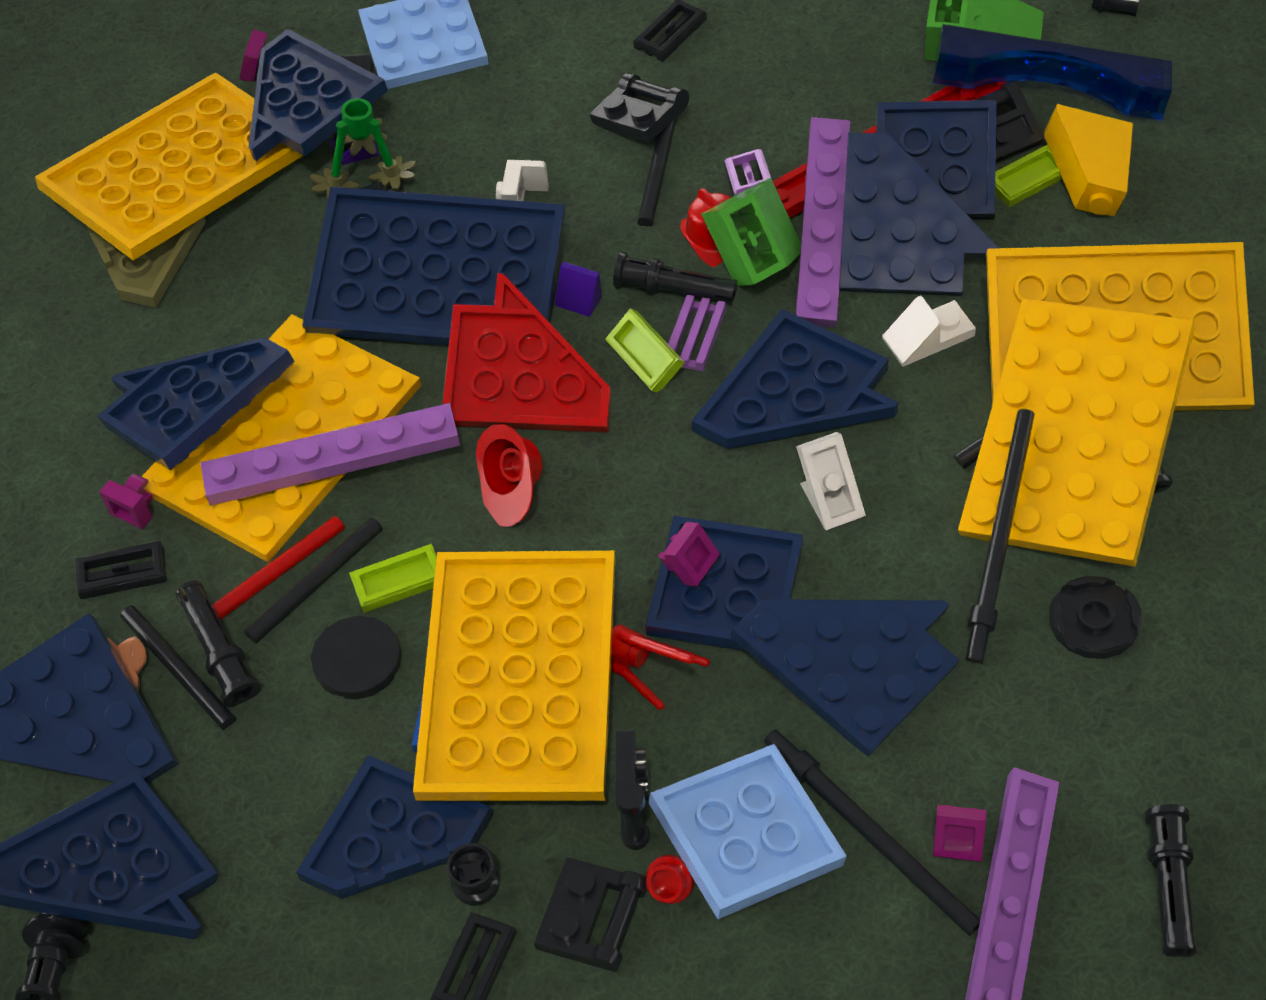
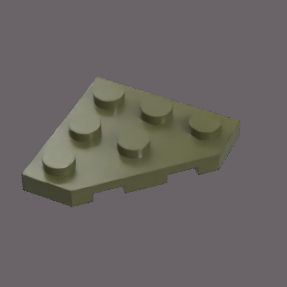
M203 217L134 261L87 225L85 226L120 299L157 308L206 221Z

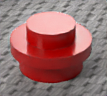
M660 856L650 864L647 870V889L651 896L660 902L668 904L679 903L687 898L693 890L694 879L683 860L678 856Z

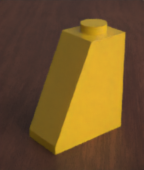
M1057 104L1045 128L1044 137L1060 170L1061 177L1075 209L1097 215L1115 216L1127 194L1133 123Z

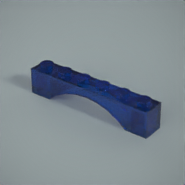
M943 24L935 56L933 83L973 89L985 84L1011 80L1047 82L1070 87L1092 95L1126 115L1162 120L1172 92V61Z

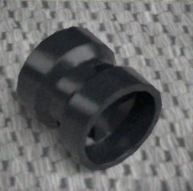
M466 843L457 847L450 854L447 860V874L456 898L470 906L483 905L489 902L497 894L500 887V878L491 851L484 845Z

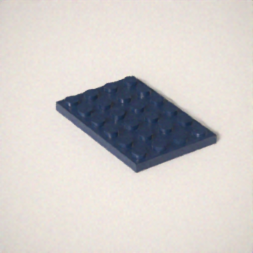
M330 187L302 327L306 329L307 333L449 345L453 304L494 306L497 273L504 274L549 322L566 214L565 205Z

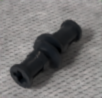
M39 912V915L30 918L24 924L22 930L23 941L31 950L27 959L28 969L24 985L17 989L15 1000H42V998L46 1000H62L61 994L58 991L62 974H64L67 968L68 959L77 958L83 952L84 945L79 939L85 936L88 929L84 922L75 918Z

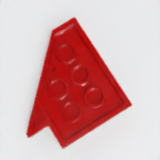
M497 273L494 306L453 304L442 405L450 403L455 426L489 428L492 425L505 424L514 429L609 432L612 398L610 386L504 274Z

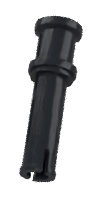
M622 251L617 257L613 274L614 287L621 288L622 285L643 288L646 289L647 294L652 295L658 293L659 290L684 296L692 295L699 299L703 297L711 301H723L730 306L733 305L738 280L720 278L664 266V262L657 258H653L652 261L632 258L628 256L627 252Z
M198 580L184 583L181 585V588L186 595L183 594L181 589H177L175 595L207 655L205 667L209 675L216 677L223 691L221 699L224 705L235 707L257 696L261 690V685L258 679L250 676L244 664L246 657L242 648L232 645L202 583Z
M1161 804L1147 809L1145 820L1151 826L1153 847L1148 851L1149 861L1153 867L1157 868L1164 940L1163 953L1166 956L1190 957L1195 955L1197 951L1194 944L1187 867L1194 859L1193 848L1187 845L1185 824L1190 820L1189 810L1177 804Z

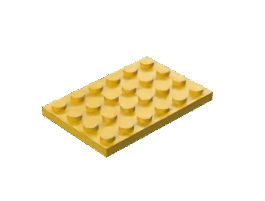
M215 72L35 176V180L40 191L134 261L304 155L280 142L260 159L254 160L248 148L254 98Z
M1243 242L987 249L986 268L992 405L1022 298L1193 320L1195 330L1174 411L1252 409L1255 405Z
M1022 298L958 527L959 534L990 542L1017 411L1027 409L1033 411L1035 417L1008 545L1136 567L1195 330L1194 321Z
M293 314L288 317L269 340L287 349L295 362L276 381L271 382L256 395L249 405L240 409L224 423L218 432L209 436L193 450L186 460L177 464L172 470L155 461L142 475L143 478L149 481L144 490L151 493L154 500L268 563L346 473L210 506L205 493L200 462L396 416L422 386L419 377L333 334L307 333L306 329L302 327L303 319Z
M614 550L437 552L413 794L416 801H605L616 567Z

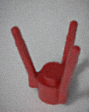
M618 624L613 628L611 656L613 662L611 664V671L622 676L658 710L664 708V703L629 670L632 666L640 668L646 662L650 651L686 664L695 663L705 667L710 665V660L705 657L650 639L622 624Z

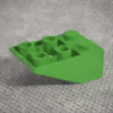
M930 0L924 60L1038 68L1044 12L1020 0Z

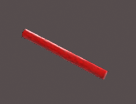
M333 516L212 604L219 619L222 620L345 530L341 520L337 516Z

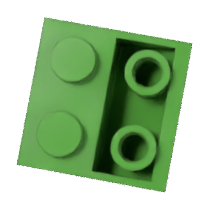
M771 178L765 179L702 213L732 280H738L737 286L754 285L784 269L800 255L801 242Z

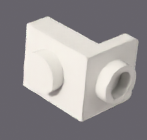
M507 160L503 182L498 181L496 185V199L523 201L525 190L548 191L549 182L546 163L544 161Z

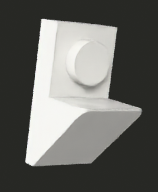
M918 296L883 334L882 339L902 367L974 337L976 328L955 300L931 309L924 298Z
M835 432L796 446L806 477V481L800 484L824 529L828 530L866 516L842 435Z

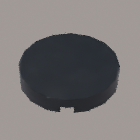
M1085 576L1070 580L1062 586V590L1057 593L1056 597L1054 596L1050 605L1049 625L1056 640L1068 651L1085 658L1106 659L1122 654L1134 644L1142 625L1141 608L1134 594L1127 588L1124 591L1121 587L1115 585L1116 581L1106 577Z
M365 616L340 619L327 627L315 641L311 654L314 675L323 689L332 695L336 694L344 696L345 699L353 700L374 696L388 687L395 678L394 674L397 672L398 666L400 668L402 660L397 636L391 628L374 617Z

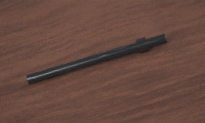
M1027 409L1017 411L977 605L971 607L968 626L971 627V633L965 660L969 662L983 664L989 632L994 631L998 611L994 608L1035 413Z
M774 729L766 736L764 743L767 746L775 744L800 784L806 782L969 937L979 928L980 919L819 769L820 763L808 751L797 749L777 729Z

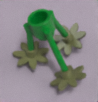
M354 98L343 104L341 107L342 120L336 123L337 140L332 170L324 168V176L310 175V180L316 184L312 187L311 191L315 194L326 193L328 200L330 187H359L358 183L347 181L350 175L349 172H340L345 144L352 143L350 147L352 156H356L362 147L371 155H375L376 147L374 142H376L384 162L378 163L381 172L371 174L368 178L372 182L381 181L386 188L391 184L394 190L400 189L401 180L410 181L415 178V174L411 171L416 167V161H409L403 164L402 156H398L395 159L391 158L385 143L387 135L380 130L382 119H374L370 102L365 99Z

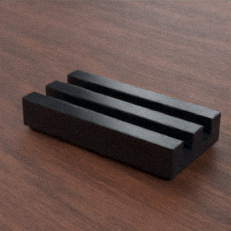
M675 0L633 40L634 48L639 51L643 49L645 54L649 56L655 55L657 60L664 62L707 20V14L705 11L682 0ZM680 11L684 12L676 21H671ZM665 27V32L654 43L650 42Z
M161 541L75 558L77 594L80 599L166 582L165 561L163 558L164 549ZM153 556L152 561L133 565L122 563ZM112 565L108 570L86 574L88 569Z
M471 912L431 996V1000H466L493 938L497 933L501 936L471 999L487 1000L515 938L516 928ZM478 927L486 929L456 995L447 994Z

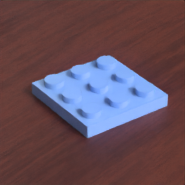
M396 0L358 10L377 76L385 80L387 89L489 64L487 53L468 0Z
M775 744L650 793L648 802L717 919L844 866L847 855Z

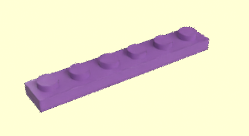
M811 117L795 315L820 327H836L850 121Z
M450 403L200 463L206 497L211 506L460 446L451 406Z
M1015 767L1007 776L965 1000L1022 999L1059 782Z

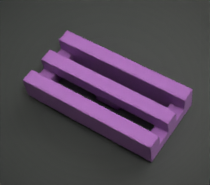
M756 149L724 160L735 195L767 178H771L762 149ZM753 160H757L762 180L756 182L749 163ZM742 164L748 183L740 186L734 167Z
M686 295L668 345L676 353L678 352L692 311H697L680 356L685 362L681 368L704 372L726 312V302L718 301L716 305H712L708 298L702 297L701 302L695 301V296ZM707 313L713 314L696 361L690 360Z

